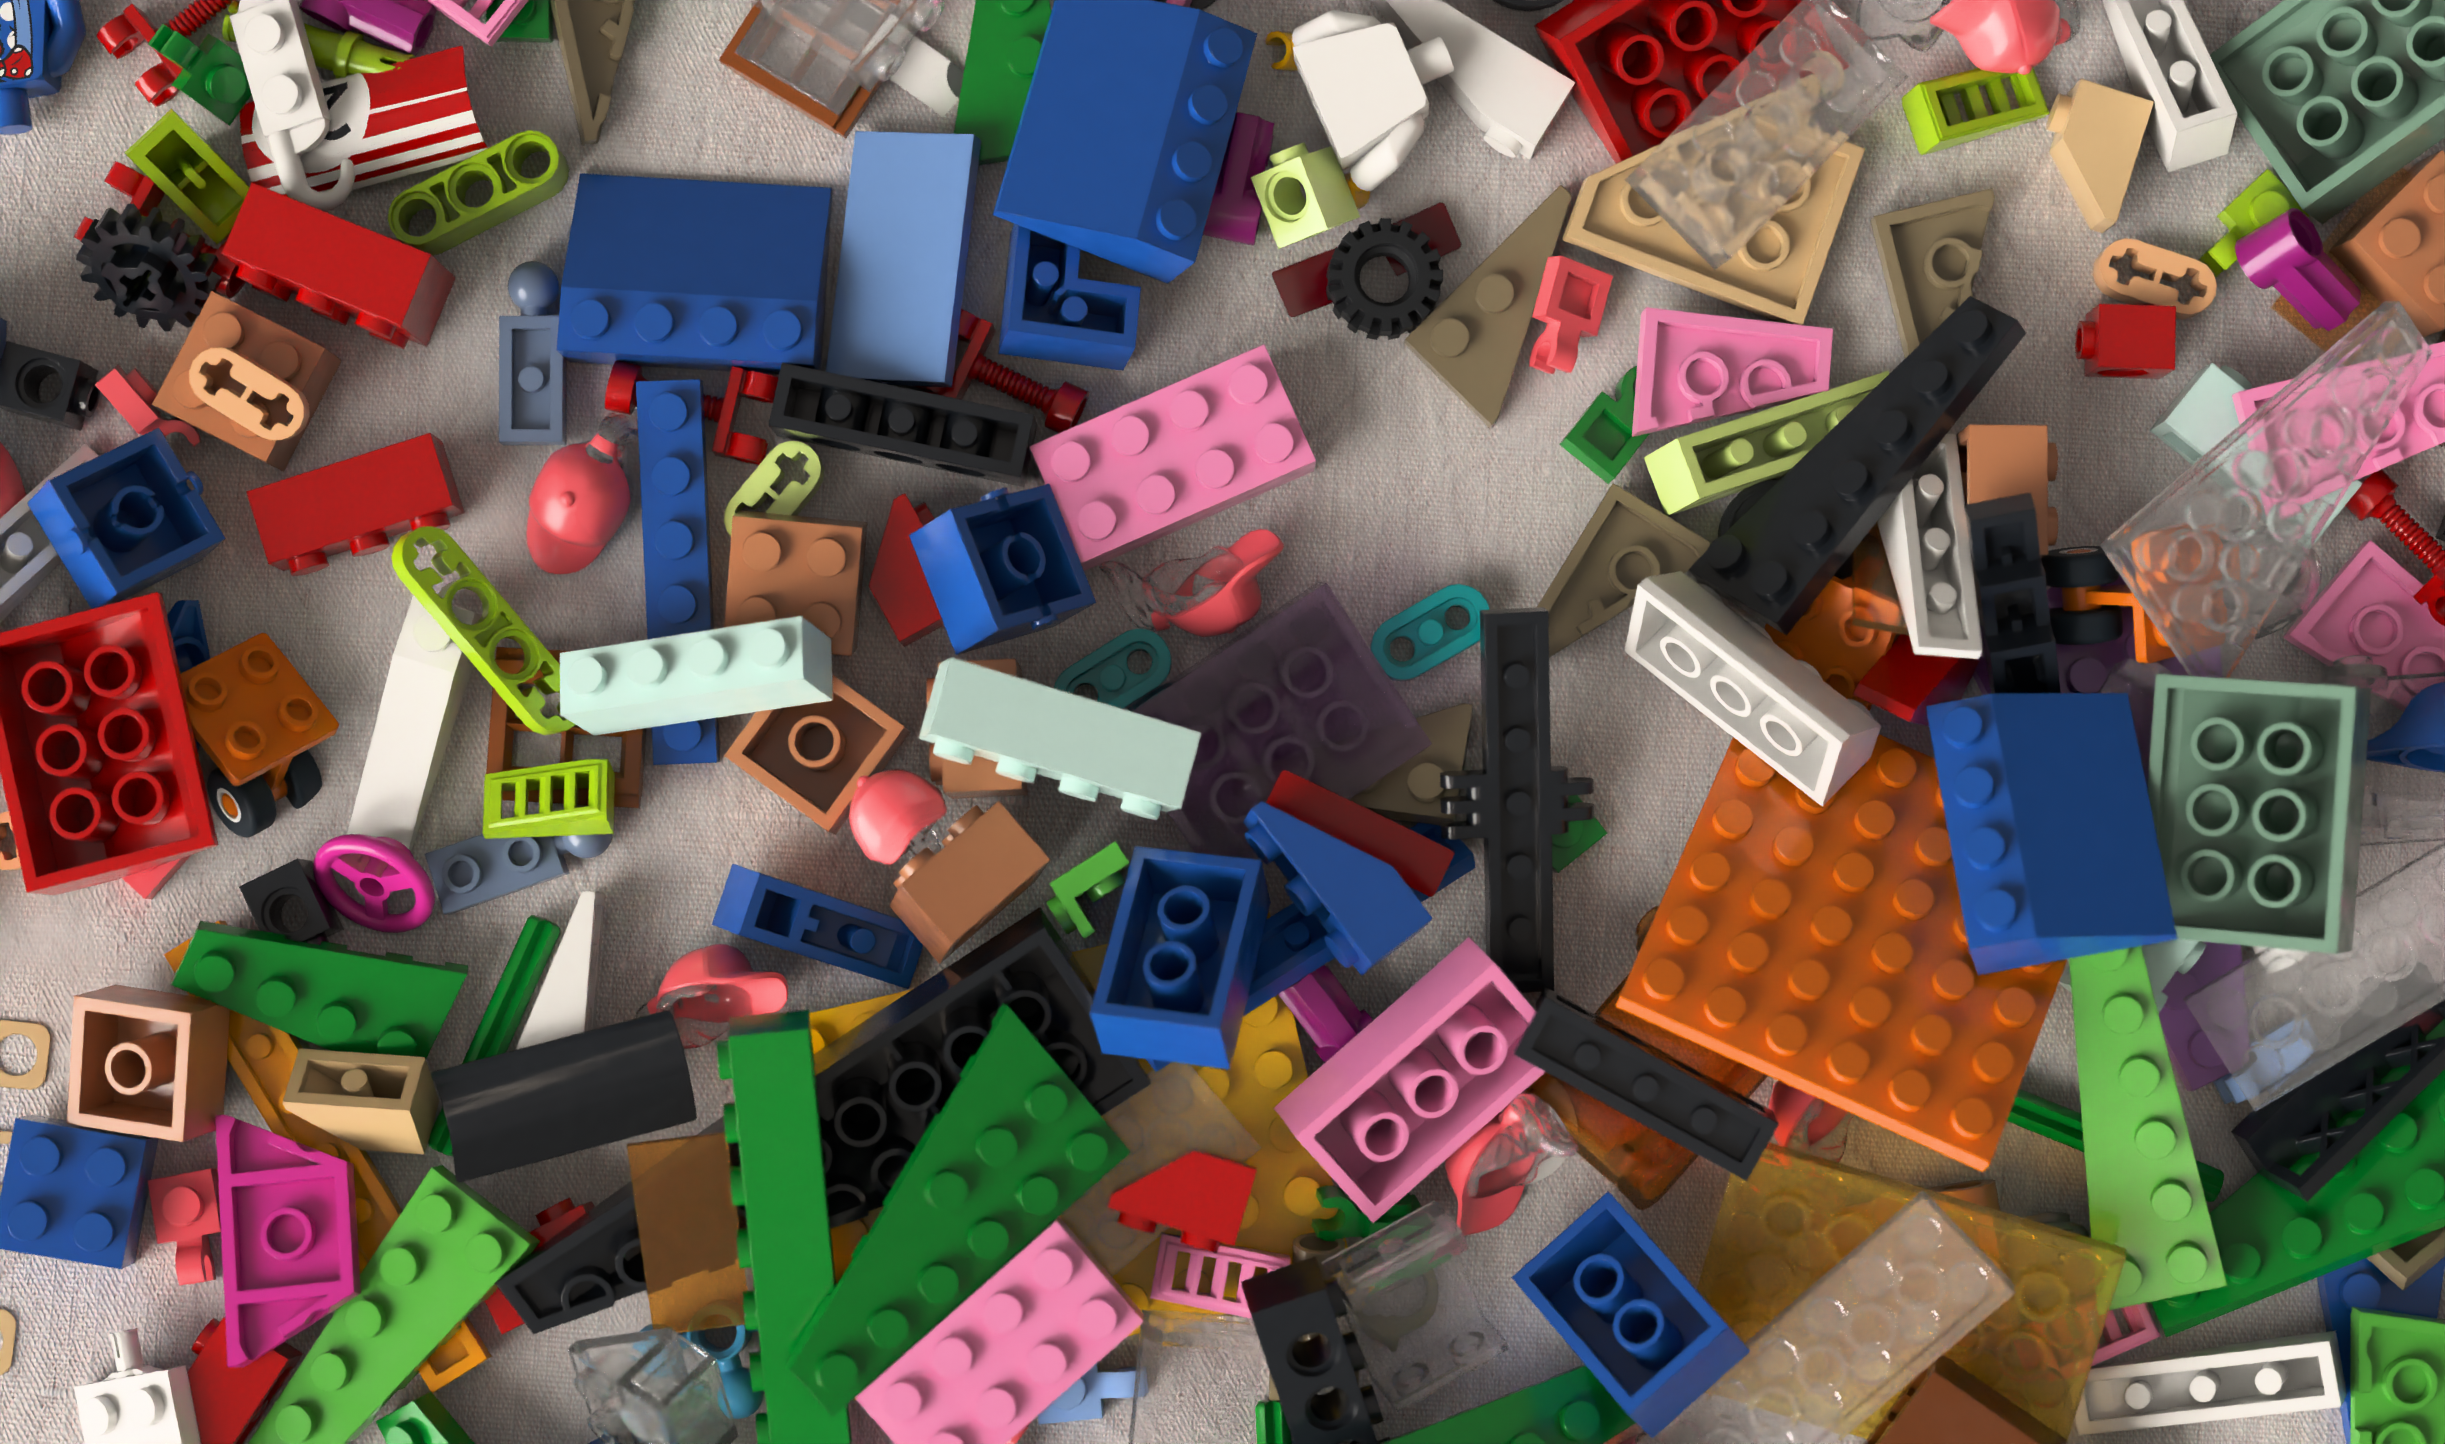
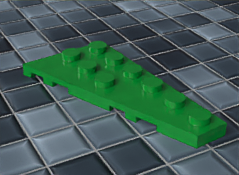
M1004 1003L992 1020L993 1027L976 1055H971L959 1076L962 1078L940 1114L936 1113L883 1201L885 1206L867 1236L863 1234L851 1254L853 1259L832 1294H827L786 1362L792 1373L831 1417L835 1416L1131 1153L1014 1012Z
M2445 1019L2426 1036V1041L2445 1036ZM2410 1065L2392 1069L2381 1080V1084L2400 1080L2410 1070ZM2445 1069L2308 1202L2257 1173L2212 1210L2209 1214L2227 1286L2150 1302L2165 1337L2167 1338L2445 1227ZM2365 1108L2347 1112L2336 1123V1128L2354 1124L2365 1113ZM2320 1152L2303 1155L2289 1170L2301 1175L2319 1158Z

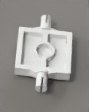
M138 1328L109 1334L112 1340L118 1372L112 1373L103 1381L74 1387L85 1444H201L186 1365L167 1369H160L150 1365L144 1366L137 1332Z

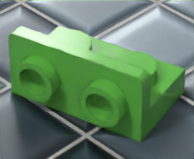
M1116 841L1049 883L1056 895L1046 901L1066 934H1070L1078 929L1085 939L1097 932L1077 900L1078 898L1087 893L1091 901L1095 903L1125 884V879L1120 872L1129 867L1130 863Z

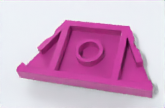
M224 1114L215 1115L227 1360L228 1367L239 1368L251 1364L361 1294L353 1163Z

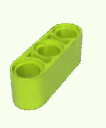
M530 130L517 133L400 193L394 198L389 207L388 223L390 230L404 244L427 252L432 256L442 254L558 194L563 190L568 181L569 167L567 160L547 135L539 131ZM536 152L548 153L550 155V166L543 175L533 179L522 176V164L529 155ZM482 180L492 182L493 195L486 204L476 208L466 206L465 196L471 185ZM424 209L435 210L436 224L433 229L423 236H411L409 222L413 215Z

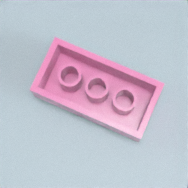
M1265 344L1029 446L1044 484H1050L1084 571L1311 473L1315 470L1316 459Z
M1468 937L1277 1104L1274 1109L1298 1141L1374 1223L1545 1073L1544 1070L1514 1055V1049L1532 1019L1535 1010L1499 967Z
M1058 1217L860 1392L856 1399L895 1444H1006L1144 1322L1145 1314L1065 1222Z

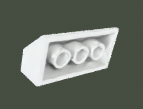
M1681 571L1646 577L1638 585L1624 652L1819 805L1823 806L1871 758L1881 725L1873 719L1868 709L1856 700L1843 697L1823 681L1819 672L1812 665L1802 660H1795L1773 643L1770 635L1760 625L1754 622H1746L1725 606L1720 596L1712 588L1705 584H1697Z

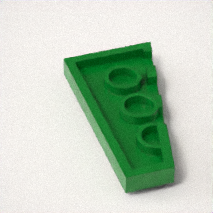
M200 921L177 968L171 986L331 1051L415 1056L427 1059L468 974V965L445 962V966L413 961V956L386 952V955L383 956L347 950V945L321 941L320 945L287 940L283 934Z

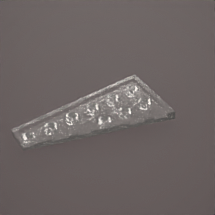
M2400 301L2383 302L2099 544L2189 676L2229 678L2433 354Z

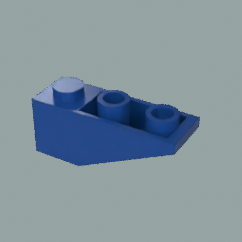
M1262 801L1251 808L1243 823L1248 828L1244 835L1252 851L1263 863L1268 865L1273 861L1289 881L1284 885V888L1290 900L1305 916H1309L1312 913L1316 916L1329 933L1324 937L1327 947L1345 968L1353 965L1361 976L1422 931L1433 919L1393 866Z

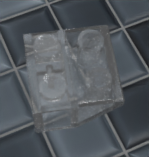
M661 1328L577 1340L567 1349L577 1376L573 1380L574 1385L585 1399L590 1414L587 1418L588 1426L603 1443L731 1444L738 1437L716 1359L672 1329Z

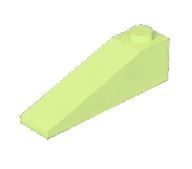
M1889 371L1676 438L1644 457L1665 515L1670 516L1741 492L1757 483L1783 477L1889 375Z

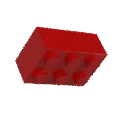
M251 183L221 253L239 267L236 277L252 284L251 288L286 303L291 293L296 294L295 300L310 307L312 313L343 326L347 325L350 316L356 318L355 324L370 331L368 335L403 350L408 340L425 347L428 346L456 279L434 256L427 252L254 183Z

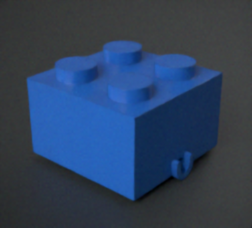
M160 428L48 480L27 503L91 609L120 602L203 560L226 539L200 496L203 493V485L200 478L193 471L185 472ZM187 480L193 483L194 490L188 487Z
M1050 484L1011 494L1008 493L1006 487L994 490L982 496V501L950 509L909 535L956 655L1055 627L1096 603Z
M31 1114L15 1118L0 1194V1249L123 1269L135 1263L149 1192L147 1180H151L159 1138L67 1124V1120Z

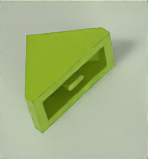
M171 108L124 153L218 245L231 232L250 186L197 131Z

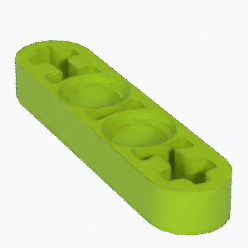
M433 526L420 527L401 536L394 545L392 552V563L396 574L520 720L533 732L542 735L564 732L575 726L576 724L563 716L553 715L545 718L540 710L546 702L535 687L524 689L522 692L518 689V684L534 677L540 669L543 677L532 682L545 695L556 692L560 695V664L455 540L444 530ZM414 544L420 548L431 544L437 552L431 559L433 566L442 576L456 571L460 578L443 586L437 594L433 589V585L439 584L444 580L431 567L422 570L416 568L413 561L418 557L419 553ZM460 589L473 591L482 602V616L474 625L462 623L453 612V597ZM503 638L515 640L524 651L523 667L516 674L504 672L495 661L494 652L496 645ZM560 702L558 703V705H557V707H556L559 713H560Z

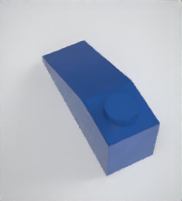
M735 864L731 866L712 925L737 935L906 989L910 987L923 949L922 943L901 919Z

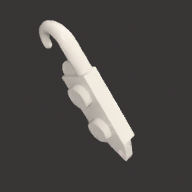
M240 0L238 12L229 17L264 137L269 140L281 185L289 198L322 211L333 210L344 203L352 191L355 180L354 166L350 159L342 160L340 163L341 175L338 183L326 192L313 190L307 182L300 156L316 148L325 139L329 131V122L332 120L297 0Z

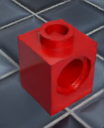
M2098 304L2085 314V321H2079L2076 329L2075 353L2077 359H2085L2084 377L2161 379L2175 370L2176 306Z

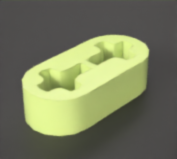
M787 441L772 449L729 501L724 513V524L728 534L731 536L732 520L736 513L745 506L753 510L758 509L768 496L772 497L775 501L765 513L797 516L819 490L824 479L823 463L816 452L810 446L798 441ZM802 455L807 457L809 460L805 463L804 469L810 475L808 481L802 485L793 480L780 495L777 494L774 489L785 475L784 471L779 467L781 461L786 457L792 461L799 460Z

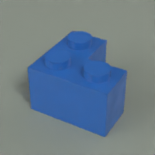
M1014 224L1009 239L998 354L1123 371L1136 348L1141 287L1078 278L1080 249Z

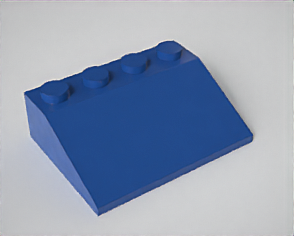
M1055 0L993 215L1161 282L1170 283L1196 261L1258 33L1200 9L1153 0Z
M580 173L561 284L557 351L571 363L614 365L615 361L618 360L642 367L731 372V368L734 366L765 374H780L781 364L786 363L821 371L832 188Z
M2128 693L1986 694L1926 706L1967 940L1978 975L2178 939Z

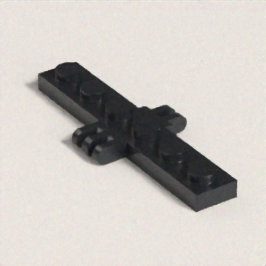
M1544 607L1480 610L1483 769L1445 771L1440 773L1441 788H1466V796H1448L1440 799L1441 813L1466 814V821L1442 823L1441 838L1452 840L1484 838L1486 955L1499 967L1520 993L1542 992L1544 987L1554 991L1552 834L1568 833L1569 821L1594 818V804L1586 802L1568 803V796L1594 793V779L1588 777L1568 778L1567 767L1551 766L1549 611Z

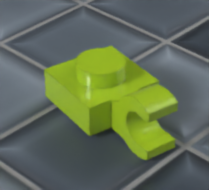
M2266 169L2216 216L2229 231L2198 260L2206 264L2214 273V276L2217 277L2238 260L2235 252L2237 240L2289 209L2296 208L2307 217L2310 215L2302 210L2283 183L2269 169Z

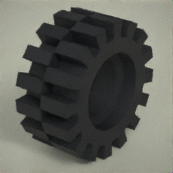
M1380 218L1379 223L1373 225L1370 224V221L1359 224L1358 229L1353 233L1349 231L1335 249L1326 274V279H1328L1326 288L1328 300L1332 299L1334 304L1332 311L1338 320L1343 317L1348 322V329L1354 333L1359 329L1367 333L1366 338L1377 340L1379 336H1388V340L1400 337L1401 333L1406 331L1411 333L1432 312L1440 296V287L1443 282V269L1440 270L1438 264L1441 257L1437 248L1432 250L1429 247L1430 238L1423 231L1420 235L1411 231L1413 225L1402 221L1400 226L1391 224L1392 218ZM1380 256L1391 257L1400 262L1408 275L1409 283L1406 293L1398 300L1389 303H1381L1371 299L1363 291L1360 284L1362 267L1369 260Z

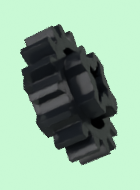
M127 204L121 215L111 207L106 209L100 220H93L81 240L83 245L76 255V260L86 265L80 275L82 281L99 285L93 297L97 301L111 299L116 304L114 315L119 318L127 312L135 314L138 326L142 328L147 326L150 319L157 320L164 331H171L176 320L186 328L191 327L196 317L199 316L211 291L215 292L222 276L213 272L218 262L217 256L201 253L200 251L206 239L202 235L188 237L183 233L185 221L181 218L174 220L171 224L162 221L161 210L157 207H153L148 216H142L134 204Z

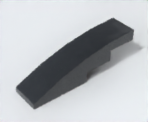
M2031 492L1966 504L1965 512L1991 694L2061 693L2056 641L2050 624L2046 575L2040 558L2036 509Z

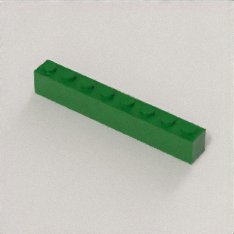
M809 1010L730 1017L728 1039L717 1040V1060L720 1080L732 1079L735 1102L724 1103L723 1114L726 1142H739L741 1165L730 1166L733 1206L745 1205L748 1228L736 1230L739 1267H752L754 1290L743 1291L746 1330L758 1329L760 1351L749 1353L752 1391H765L767 1409L765 1413H756L758 1444H852L848 1404L835 1416L831 1417L786 1365L827 1294H832L837 1286Z

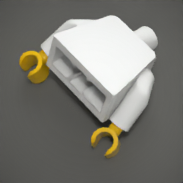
M1331 10L1297 26L1293 33L1270 32L1266 36L1265 42L1266 45L1271 46L1286 45L1285 57L1280 62L1271 64V67L1276 70L1299 71L1341 170L1351 167L1350 173H1346L1344 176L1358 210L1368 202L1370 191L1380 185L1402 165L1424 133V119L1429 115L1430 104L1422 85L1453 72L1454 67L1448 50L1440 36L1406 50L1394 23L1382 24L1374 16Z

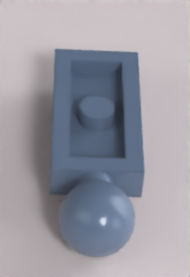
M528 261L518 265L512 271L508 280V292L512 301L520 308V316H499V443L503 446L567 445V360L557 351L559 315L546 316V308L551 306L557 298L559 282L555 272L549 266L538 261Z
M483 834L425 853V857L445 915L453 914L570 874L564 854L570 852L580 858L597 857L609 847L613 834L485 839Z

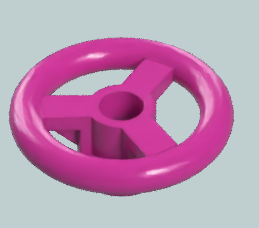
M347 834L328 840L316 853L313 862L316 884L328 903L349 920L375 931L401 933L420 927L431 916L435 905V893L432 882L422 866L414 859L411 851L399 841L389 837ZM333 869L354 882L358 892L364 896L365 906L351 898L340 887L334 877ZM413 888L415 893V905L413 908L405 913L389 914L387 899L392 891Z

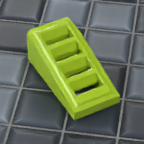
M2034 67L2026 75L1991 72L1976 68L1918 83L1902 97V106L1918 152L1921 155L1967 143L2044 118L2050 114ZM2009 78L2019 108L2011 109L2001 80ZM1981 86L1985 87L1994 113L1993 115H1988L1979 89ZM1960 93L1969 121L1963 122L1954 97L1955 94Z
M609 759L578 760L485 774L484 838L614 834L615 773ZM578 788H589L588 806L577 808ZM553 789H564V810L553 811ZM529 790H540L538 814L528 815ZM503 791H515L514 817L502 819Z

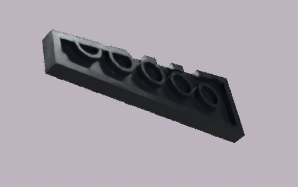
M1969 296L1723 536L1716 538L1709 545L1707 551L1689 569L1692 575L1701 584L1709 586L1722 597L1787 636L2025 336L2026 332L2018 320Z

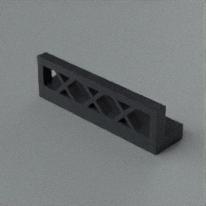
M2410 959L2231 1131L2258 1174L2308 1202L2445 1069V1036L2426 1041V1036L2445 1019V994L2428 966ZM2410 1065V1070L2400 1080L2381 1084V1080L2392 1069ZM2365 1108V1113L2354 1124L2336 1128V1123L2347 1112ZM2320 1152L2319 1158L2301 1175L2289 1170L2303 1155Z
M1544 987L1535 1003L1536 1011L1514 1049V1055L1743 1180H1748L1779 1125L1773 1110Z

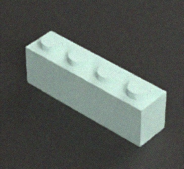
M802 616L560 653V715L593 736L833 701L831 638Z
M950 657L939 664L919 739L935 743L933 754L959 763L971 764L973 755L998 762L996 773L1030 783H1034L1036 774L1061 781L1058 791L1084 800L1096 801L1098 792L1123 799L1120 809L1125 812L1145 818L1158 819L1160 810L1169 812L1181 809L1201 732Z

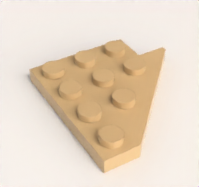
M1814 73L1587 177L1582 183L1562 240L1780 323L1803 325L1865 148L1807 127L1824 79L1823 75Z

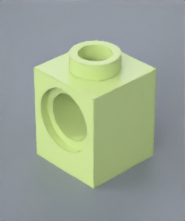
M1305 142L1269 156L1274 168L1250 177L1278 249L1313 237L1360 217L1332 146L1311 153L1308 152ZM1300 183L1305 189L1306 199L1302 195Z

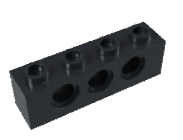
M786 363L781 364L768 424L776 436L1021 487H1025L1031 459L1029 446L1034 444L1037 431V422L1033 414Z
M1314 1256L1240 1281L1294 1443L1338 1444L1343 1441L1353 1440L1349 1444H1381L1389 1441V1437L1377 1440L1372 1425L1384 1422L1372 1384L1359 1388L1354 1373L1366 1369L1355 1332L1353 1330L1341 1334L1336 1319L1348 1315L1336 1276L1323 1280L1316 1257ZM1318 1333L1317 1336L1310 1340L1297 1341L1305 1334ZM1336 1387L1329 1393L1316 1394L1324 1388Z

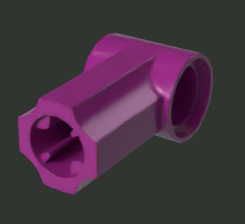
M302 0L299 5V9L303 13L343 33L354 30L402 53H409L415 56L425 47L434 28L433 23L437 13L436 8L424 0Z
M1236 112L1203 235L1254 246L1262 206L1250 177L1264 172L1266 166H1268L1275 123L1266 121L1259 116Z
M2292 208L2236 241L2235 252L2238 262L2250 281L2262 289L2273 286L2314 329L2325 328L2327 331H2330L2347 321L2350 313L2360 304L2361 290L2323 251V244L2318 231L2310 219L2299 209Z
M1325 965L1278 994L1315 1042L1316 1046L1313 1049L1324 1063L1373 1021L1364 1009L1359 1011L1347 995V991L1329 967Z

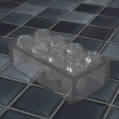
M1801 0L1651 152L1625 181L1716 270L1730 260L1908 76L1833 0Z

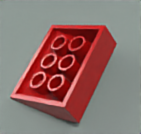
M1574 0L1534 25L1556 70L1575 82L1571 95L1616 164L1814 73L1824 76L1822 84L1852 66L1821 0Z
M160 592L0 633V774L27 893L55 896L118 880L219 846L163 595Z

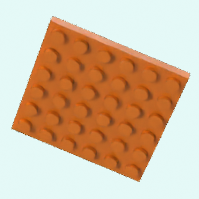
M1878 734L1871 758L1821 806L1733 737L1615 1007L1984 1172L1992 1161L2067 959L1982 975L1977 974L1967 940L1935 758Z

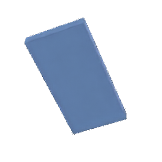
M855 131L826 372L888 385L952 388L981 140L976 135Z

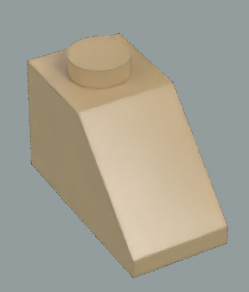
M2080 79L2067 95L2059 93L2053 103L2046 125V130L2055 132L2049 152L2089 228L2103 234L2118 220L2154 101Z
M299 1049L284 1095L283 1105L287 1111L361 1150L425 1155L439 1105V1098L425 1057Z

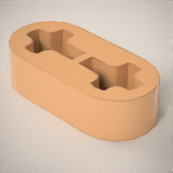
M2125 238L2114 241L2098 255L2093 267L2095 284L2103 294L2130 305L2176 306V319L2184 320L2196 316L2206 309L2216 296L2217 283L2215 276L2206 264L2197 259L2136 239ZM2124 254L2132 257L2131 268L2150 275L2149 279L2133 276L2125 284H2121L2117 281L2118 271L2109 267L2110 262H2117ZM2187 274L2192 277L2191 288L2199 291V296H2193L2185 304L2177 301L2179 291L2160 284L2161 279L2176 282Z
M210 348L201 352L192 362L189 370V382L194 394L209 406L258 436L268 440H287L298 435L306 427L310 414L309 403L305 395L296 386L241 352L230 348ZM229 360L233 364L230 370L232 378L247 386L244 393L241 395L230 388H221L214 393L210 389L213 384V378L206 373L207 367L210 364L222 366ZM257 393L269 400H278L283 394L290 399L286 409L290 414L294 415L290 424L279 422L273 428L266 425L265 421L269 413L252 402L253 398Z

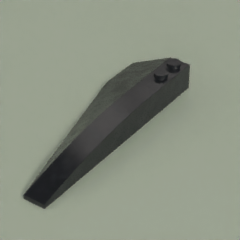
M1041 907L814 1054L831 1229L867 1217L869 1211L885 1206L883 1201L936 1113L940 1114L962 1078L959 1076L971 1055H976L993 1027L992 1020L1003 1003L1014 1012L1100 1116L1151 1084L1150 1078L1137 1058L1102 1053L1090 1015L1096 991ZM724 1116L551 1238L496 1282V1285L533 1334L612 1307L615 1301L645 1290L649 1294L672 1286L673 1280L707 1268L711 1272L736 1262V1258H738L736 1230L748 1228L745 1205L733 1206L730 1166H740L741 1159L739 1142H726Z

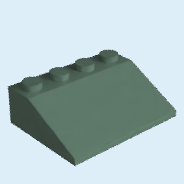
M2283 0L2210 54L2238 113V117L2302 210L2322 225L2445 138V0Z
M2156 674L2147 790L2178 939L2331 954L2352 951L2372 688Z

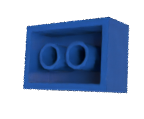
M1140 846L1134 847L1090 1011L1103 1054L1223 1069L1231 1068L1271 903L1261 860Z
M1609 1191L1511 1277L1626 1413L1652 1439L1750 1352L1748 1347Z

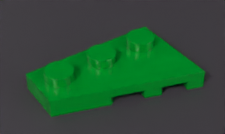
M976 0L954 134H974L981 140L978 166L1009 160L1051 15L1049 0Z

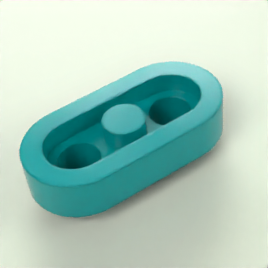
M1454 584L1442 588L1393 616L1378 627L1372 638L1370 654L1374 666L1382 675L1391 680L1410 681L1472 647L1480 641V610H1490L1486 599L1479 591L1470 586ZM1452 607L1464 609L1469 617L1468 625L1461 630L1450 628L1445 621L1446 611ZM1403 638L1410 641L1414 648L1413 657L1407 661L1394 659L1390 653V645L1394 640Z
M1132 629L1122 633L1066 668L1057 678L1054 688L1074 694L1078 687L1091 685L1098 691V702L1126 709L1161 687L1167 680L1172 662L1170 650L1166 642L1155 632L1147 629ZM1143 651L1152 658V666L1146 673L1135 674L1128 668V659L1134 652Z

